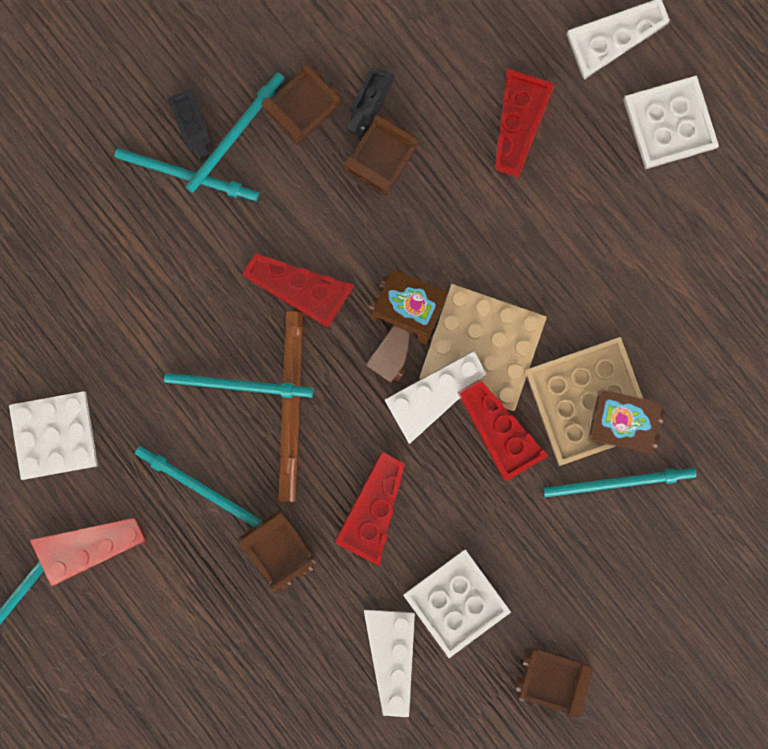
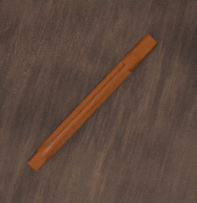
M298 311L286 312L283 382L294 383V386H300L303 313ZM293 396V398L282 397L278 501L296 502L299 396Z

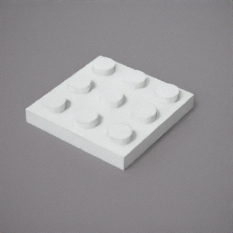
M697 76L624 97L645 169L719 147Z
M86 392L9 405L21 480L98 466Z
M465 549L403 594L448 658L511 613Z

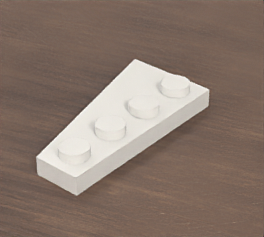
M472 351L385 398L386 404L408 443L410 444L460 398L457 393L458 391L480 380L486 375V371L475 351Z
M364 609L383 716L409 717L415 612Z

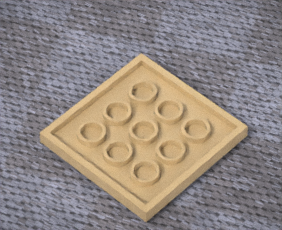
M452 284L419 380L475 351L486 371V375L480 380L508 411L515 412L527 377L525 370L530 368L547 317Z
M621 337L525 370L558 466L615 447L600 442L587 441L599 390H607L643 399Z

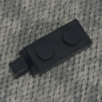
M376 68L370 69L350 109L352 112L350 119L352 120L347 129L353 135L362 138L368 126L372 124L374 116L377 115L395 79L392 73Z
M191 90L168 98L186 146H188L190 151L196 149L201 161L208 159L209 153L205 145L211 143L210 136Z

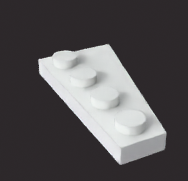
M653 0L567 31V37L583 79L667 25L670 20L662 0Z

